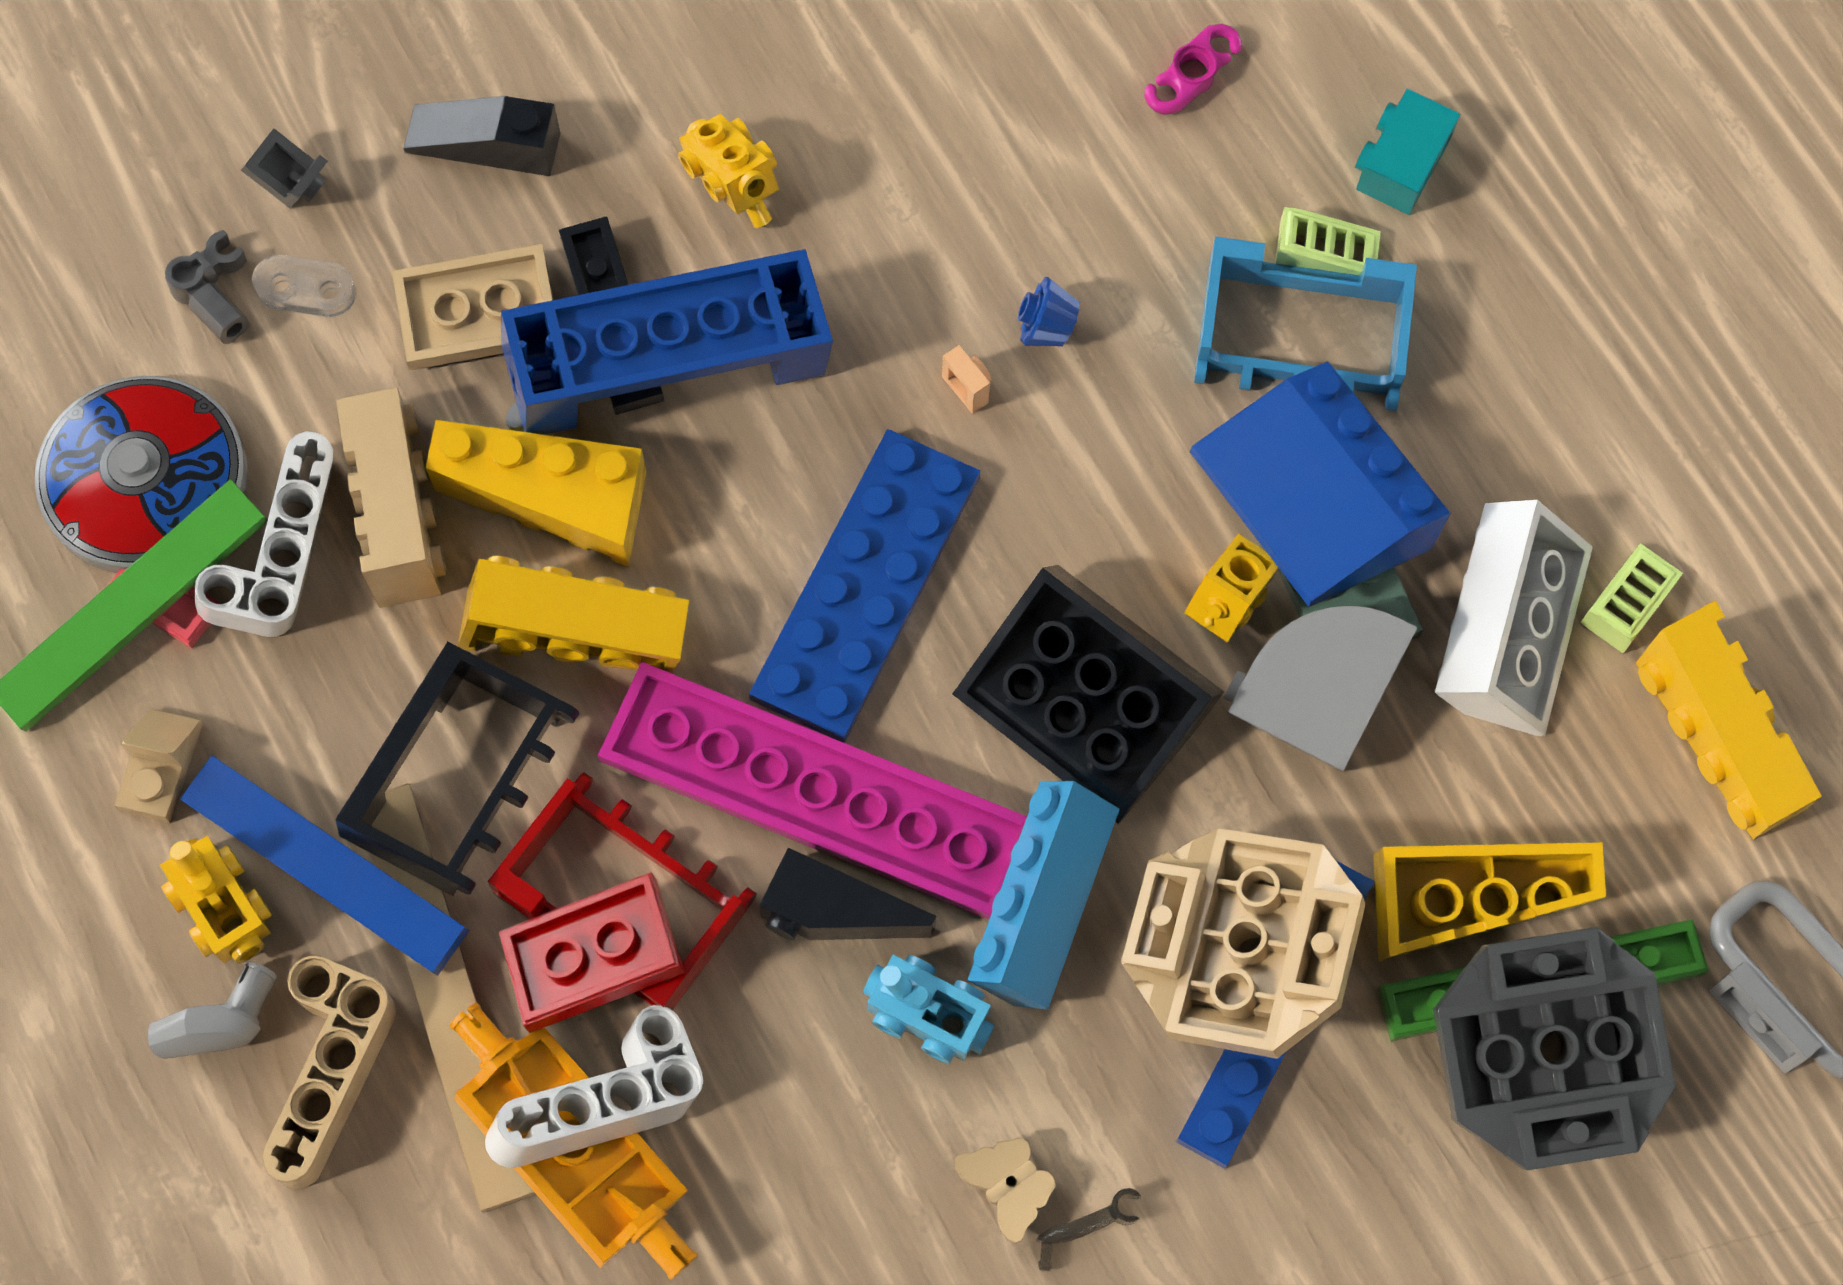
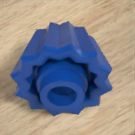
M1044 277L1042 282L1038 283L1034 294L1027 292L1021 302L1017 317L1018 321L1023 322L1020 329L1022 331L1020 341L1025 346L1063 347L1072 334L1077 322L1080 302L1052 279Z

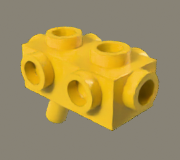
M720 113L710 120L698 119L688 127L686 134L679 138L683 150L678 153V157L685 171L692 179L698 176L702 179L707 192L715 202L718 203L723 200L737 215L746 210L754 228H760L768 224L772 217L763 199L779 190L772 170L777 167V161L768 145L762 140L753 145L752 136L740 118L729 122Z
M208 836L200 840L193 838L175 843L170 849V859L160 864L161 869L169 880L161 888L175 910L180 913L187 909L196 923L188 931L202 954L208 957L214 953L223 963L232 958L235 963H243L259 954L265 946L262 939L271 934L264 921L271 917L272 913L256 888L246 893L236 877L245 872L229 845L227 844L218 849ZM234 918L242 919V925L226 934V925L230 920Z

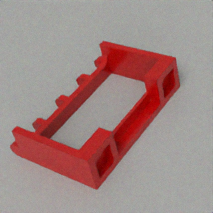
M583 772L575 782L567 778L487 882L496 896L528 919L557 909L546 900L544 894L520 877L574 807L578 808L721 909V912L683 961L682 965L685 973L671 978L668 983L663 981L633 993L650 1006L661 1005L673 1010L753 903L757 893L747 887L739 897H736L734 894L731 898L724 895L708 883L715 874L718 865L707 860L699 871L694 874L665 853L673 842L675 835L665 829L653 844L622 823L629 814L632 805L622 799L608 813L584 796L593 782L591 776Z

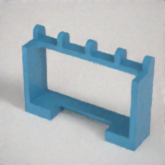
M1215 236L1209 261L1194 383L1204 384L1209 369L1241 374L1239 389L1250 391L1252 376L1286 380L1315 367L1223 354L1214 351L1211 345L1220 279L1396 303L1389 375L1379 376L1336 370V372L1352 391L1385 394V409L1397 411L1400 387L1406 375L1417 265L1366 258L1361 274L1354 275L1263 262L1265 243Z

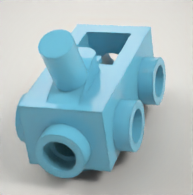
M893 954L885 968L877 964L863 990V994L870 997L867 1002V1011L875 1015L872 1021L875 1027L896 1038H901L904 1031L924 1040L921 1050L934 1059L946 1064H950L953 1057L965 1062L970 1050L981 1054L995 1026L986 1021L990 1014L991 1005L983 1001L985 994L982 991L961 980H956L954 986L934 976L937 971L936 968L913 955H908L903 960ZM950 1016L957 1017L962 1021L963 1029L957 1034L948 1033L942 1027L943 1021Z

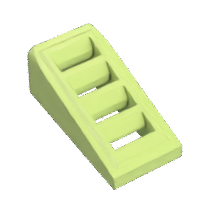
M1284 207L1279 227L1275 264L1360 275L1366 258L1378 259L1381 231L1302 209ZM1296 234L1306 236L1305 246L1295 244ZM1316 237L1325 238L1324 251L1315 249ZM1335 240L1345 241L1343 257L1334 254ZM1355 243L1364 244L1363 262L1353 260Z
M1640 543L1580 623L1618 651L1624 653L1683 573ZM1639 561L1665 578L1662 585L1636 568ZM1631 576L1655 593L1653 597H1648L1627 582V577ZM1618 589L1642 605L1644 609L1640 612L1615 593ZM1610 603L1634 620V622L1630 626L1605 608V606Z

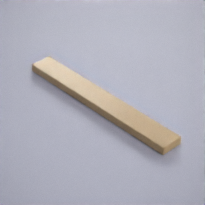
M410 784L386 790V803L373 822L372 827L433 858ZM374 855L377 868L451 917L444 891ZM460 945L438 976L403 953L480 1211L485 1213L536 1195L514 1168L498 1165L490 1158L485 1146L486 1136L454 1100L456 1092L481 1071L479 1065L482 1062L456 1031L450 1028L451 1022L462 1011L467 1015L469 1013L467 1007L477 1002Z

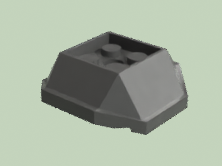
M1598 927L1482 945L1433 1008L1452 1121L1524 1170H1534L1639 1152L1649 1134L1648 1130L1661 1113L1676 1086L1656 974L1614 943V940ZM1552 1031L1559 1037L1562 1048L1559 1057L1549 1063L1542 1056L1540 1045L1543 1037Z

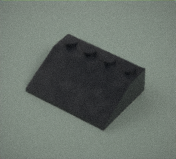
M1054 565L1042 567L952 695L1062 781H1075L1118 807L1120 810L1115 822L1119 824L1193 735L1224 691L1061 566Z

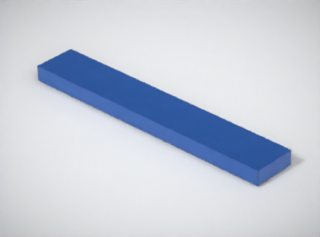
M211 755L180 798L187 805L437 976L470 931L213 755Z

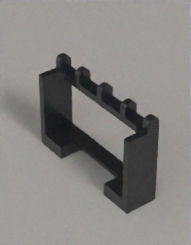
M447 641L336 817L335 821L339 837L451 896H454L457 890L470 895L476 883L469 877L461 874L466 862L476 846L488 852L496 853L501 842L485 831L504 800L516 807L523 808L528 800V796L523 791L513 786L531 756L545 763H550L555 755V751L548 745L540 742L550 724L556 727L560 719L568 723H574L579 715V711L570 704ZM464 679L537 717L446 866L372 827V824L386 803L385 792L434 713L436 711L443 712Z

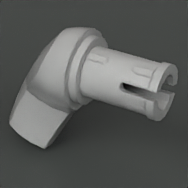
M245 962L226 1004L186 1008L150 1023L148 1029L150 1049L156 1056L168 1059L226 1051L246 1046L261 1030L257 1016L278 976L260 964Z

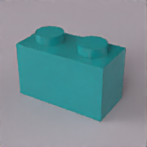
M1407 88L1398 105L1389 102L1376 128L1382 132L1377 143L1367 141L1355 165L1356 169L1362 171L1356 190L1410 215L1448 146L1461 114Z

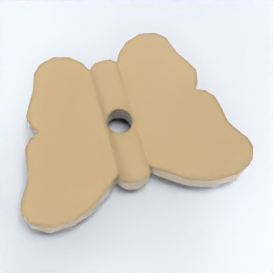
M1023 1138L999 1141L994 1145L993 1149L984 1146L972 1153L958 1154L954 1159V1169L961 1180L970 1186L986 1190L987 1200L991 1204H997L999 1230L1006 1241L1013 1244L1020 1243L1023 1240L1027 1228L1036 1220L1038 1210L1046 1206L1056 1185L1053 1175L1048 1171H1037L1035 1164L1030 1161V1145ZM1008 1178L1015 1179L1016 1185L1014 1187L1006 1184Z

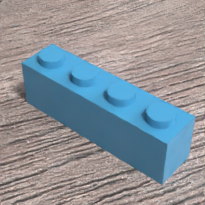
M1040 781L1037 791L1030 800L1029 813L1019 840L1012 849L1011 862L1003 884L994 898L992 914L982 941L975 950L974 963L967 981L1013 1006L1049 1009L1120 809L1075 781Z

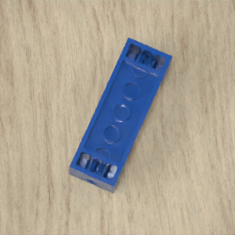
M806 249L501 311V347L524 432L542 435L577 428L578 403L770 363L776 385L823 376L826 373L833 344Z

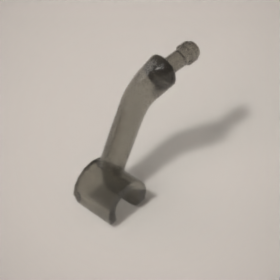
M1131 1188L1122 1189L1116 1193L1109 1206L1039 1234L1036 1242L1041 1243L1040 1261H1038L1039 1270L1050 1271L1052 1269L1053 1244L1081 1238L1114 1222L1124 1226L1136 1223L1139 1217L1123 1215L1118 1209V1200L1122 1198L1140 1199L1141 1195Z

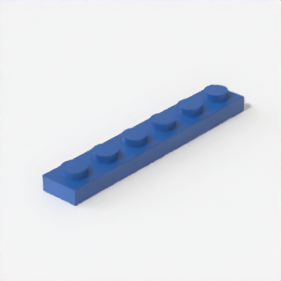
M1337 861L1349 880L1353 882L1362 894L1365 901L1375 881ZM1224 1049L1176 1143L1225 1169L1286 1052L1278 1059Z

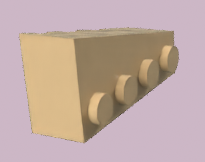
M398 387L336 399L343 451L348 467H353V473H348L347 476L349 492L357 515L361 514V517L353 518L356 537L360 542L363 556L359 557L361 572L379 608L441 595L438 577L446 576L447 571L442 548L440 545L432 546L429 529L438 528L432 498H423L420 482L429 480L425 468L426 462L423 451H414L411 435L420 433L414 404L404 405Z

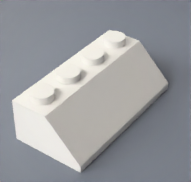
M1525 500L1485 503L1480 524L1476 530L1475 543L1468 569L1463 578V588L1455 618L1450 627V636L1443 663L1438 672L1435 693L1464 715L1535 736H1545L1593 548L1540 501Z

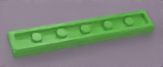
M231 479L227 481L0 679V706L21 730L27 732L195 585L199 574L204 569L220 564L267 523L268 519Z
M1693 919L1610 937L1614 940V943L1656 974L1657 985L1698 977L1709 972ZM1464 968L1380 985L1377 988L1390 1041L1393 1042L1437 1032L1433 1008Z

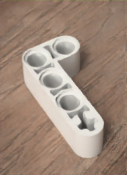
M305 431L295 435L286 447L255 572L227 565H213L207 567L199 574L195 582V607L204 621L213 625L266 637H277L291 629L296 618L332 472L333 448L323 435ZM306 456L316 458V461L312 464L309 482L300 480L302 463L305 461ZM291 502H301L311 512L305 517L293 518L283 511V507ZM289 550L298 557L299 561L292 566L281 567L275 564L270 557L276 551ZM223 586L228 588L234 594V597L227 603L215 604L205 597V593L210 588ZM276 598L282 601L287 609L281 615L268 616L259 610L258 604L265 599Z
M653 1005L643 1009L623 1038L621 1050L627 1068L515 1098L505 1103L496 1115L485 1138L486 1151L490 1158L498 1165L507 1168L521 1167L669 1124L682 1118L702 1090L703 1076L679 1016L670 1008L662 1007L661 1005ZM642 1033L653 1034L662 1045L651 1044ZM662 1082H668L676 1086L681 1092V1096L670 1094L665 1090ZM616 1096L624 1099L631 1107V1110L619 1109L614 1105L611 1097ZM558 1111L572 1113L576 1116L580 1125L573 1126L567 1124L561 1119ZM528 1133L527 1136L522 1139L521 1135Z

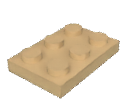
M542 244L392 271L409 370L503 354L501 347V311L553 300Z

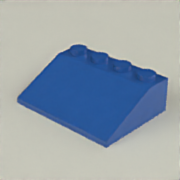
M1328 361L1287 378L1192 445L1190 450L1198 464L1308 607L1432 550L1451 514Z

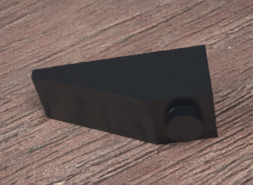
M499 96L415 104L403 149L405 153L550 176L561 132L555 105L552 103Z
M787 848L759 905L761 918L767 920L766 928L789 940H795L797 934L808 940L931 938L936 927V915L790 848Z

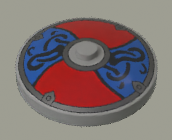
M128 377L106 383L89 391L73 402L57 418L44 438L39 450L35 469V491L46 523L58 540L71 553L92 566L118 573L119 570L130 567L230 479L245 494L248 477L247 457L241 437L231 418L207 393L193 385L168 377Z

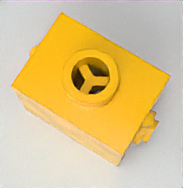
M1238 533L1206 573L1184 614L1228 642L1238 628L1241 629L1249 622L1254 609L1258 608L1265 601L1269 591L1267 587L1279 568L1265 550Z

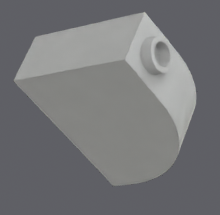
M1360 606L1329 607L1301 616L1279 630L1265 644L1247 674L1239 670L1236 672L1224 696V699L1232 702L1228 714L1343 772L1418 627L1384 611Z

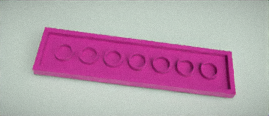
M641 662L598 753L599 762L988 920L992 914L994 898L1001 889L1010 865L1012 849L1019 840L1027 818L1025 815L644 662Z

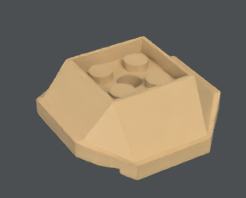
M1217 828L1190 841L1173 853L1168 851L1148 861L1121 963L1169 1039L1278 1059L1341 1009L1366 903L1362 894L1353 882L1349 880L1325 845ZM1251 938L1261 939L1260 944L1253 951L1247 953L1237 952L1239 946L1245 940Z

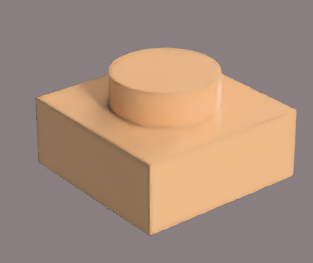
M960 345L943 355L942 378L968 410L973 414L989 403L991 375L984 363L977 356L970 358Z

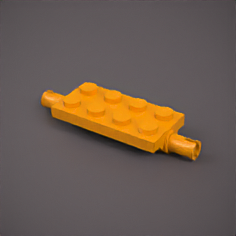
M477 1002L467 1007L469 1012L467 1015L462 1011L450 1024V1028L456 1031L482 1061L479 1065L481 1071L456 1092L454 1100L485 1136L499 1110L505 1103L515 1098L589 1078L546 1028L532 1032L517 1041L514 1037L507 1039L482 1011L481 1006ZM558 1111L561 1119L567 1124L573 1126L580 1125L578 1119L572 1113ZM528 1133L521 1135L522 1139L525 1138ZM638 1133L521 1167H514L517 1173L600 1268L631 1242L634 1245L639 1242L666 1272L670 1280L677 1277L682 1269L685 1270L698 1257V1254L691 1250L665 1220V1217L668 1215L667 1211L680 1201L688 1190Z

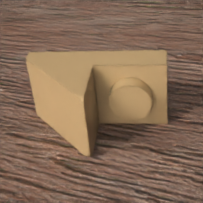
M149 709L123 738L121 745L131 756L114 806L121 812L171 823L203 722L189 717Z

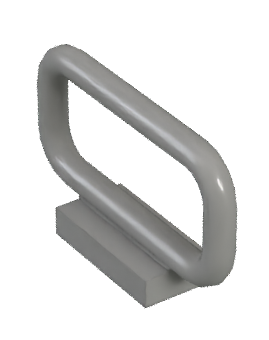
M1770 881L1751 882L1740 888L1723 903L1711 919L1709 934L1712 946L1721 960L1732 971L1715 984L1709 992L1784 1074L1806 1061L1809 1057H1812L1832 1076L1843 1079V1056L1828 1043L1736 944L1732 936V927L1756 904L1760 902L1770 903L1788 919L1842 978L1843 946L1795 895L1785 887Z

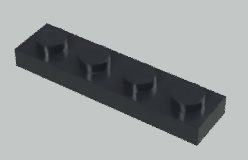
M607 216L559 229L560 239L578 295L629 285ZM661 386L610 396L615 415L664 402V396Z

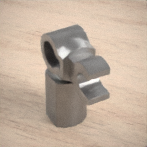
M221 230L209 237L206 242V249L202 252L195 251L190 256H179L172 259L165 269V278L173 298L179 303L189 304V308L223 344H229L246 331L248 319L214 283L218 281V275L238 271L247 260L241 247L235 249L230 254H220L223 249L230 245L228 234Z

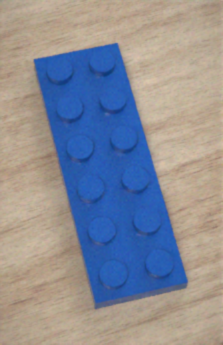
M886 430L749 692L751 701L843 743L846 742L980 478L979 469L892 430Z

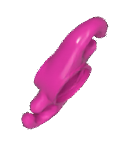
M1223 23L1209 25L1188 44L1180 47L1174 54L1173 62L1167 71L1156 77L1157 85L1171 86L1177 94L1176 98L1168 102L1159 100L1156 86L1149 84L1145 87L1144 93L1148 106L1155 112L1163 115L1182 111L1199 94L1211 87L1214 76L1220 67L1231 61L1230 53H1219L1212 48L1210 44L1212 39L1217 37L1227 38L1230 42L1231 52L1237 55L1242 51V40L1239 33L1233 27ZM1187 60H1197L1205 65L1207 73L1200 78H1189L1182 73L1180 65Z

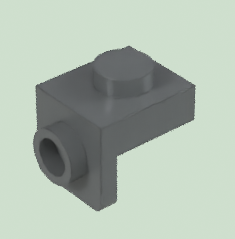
M273 128L241 171L287 207L291 208L300 197L309 202L321 188L326 178L319 172L328 161L321 155L314 160Z

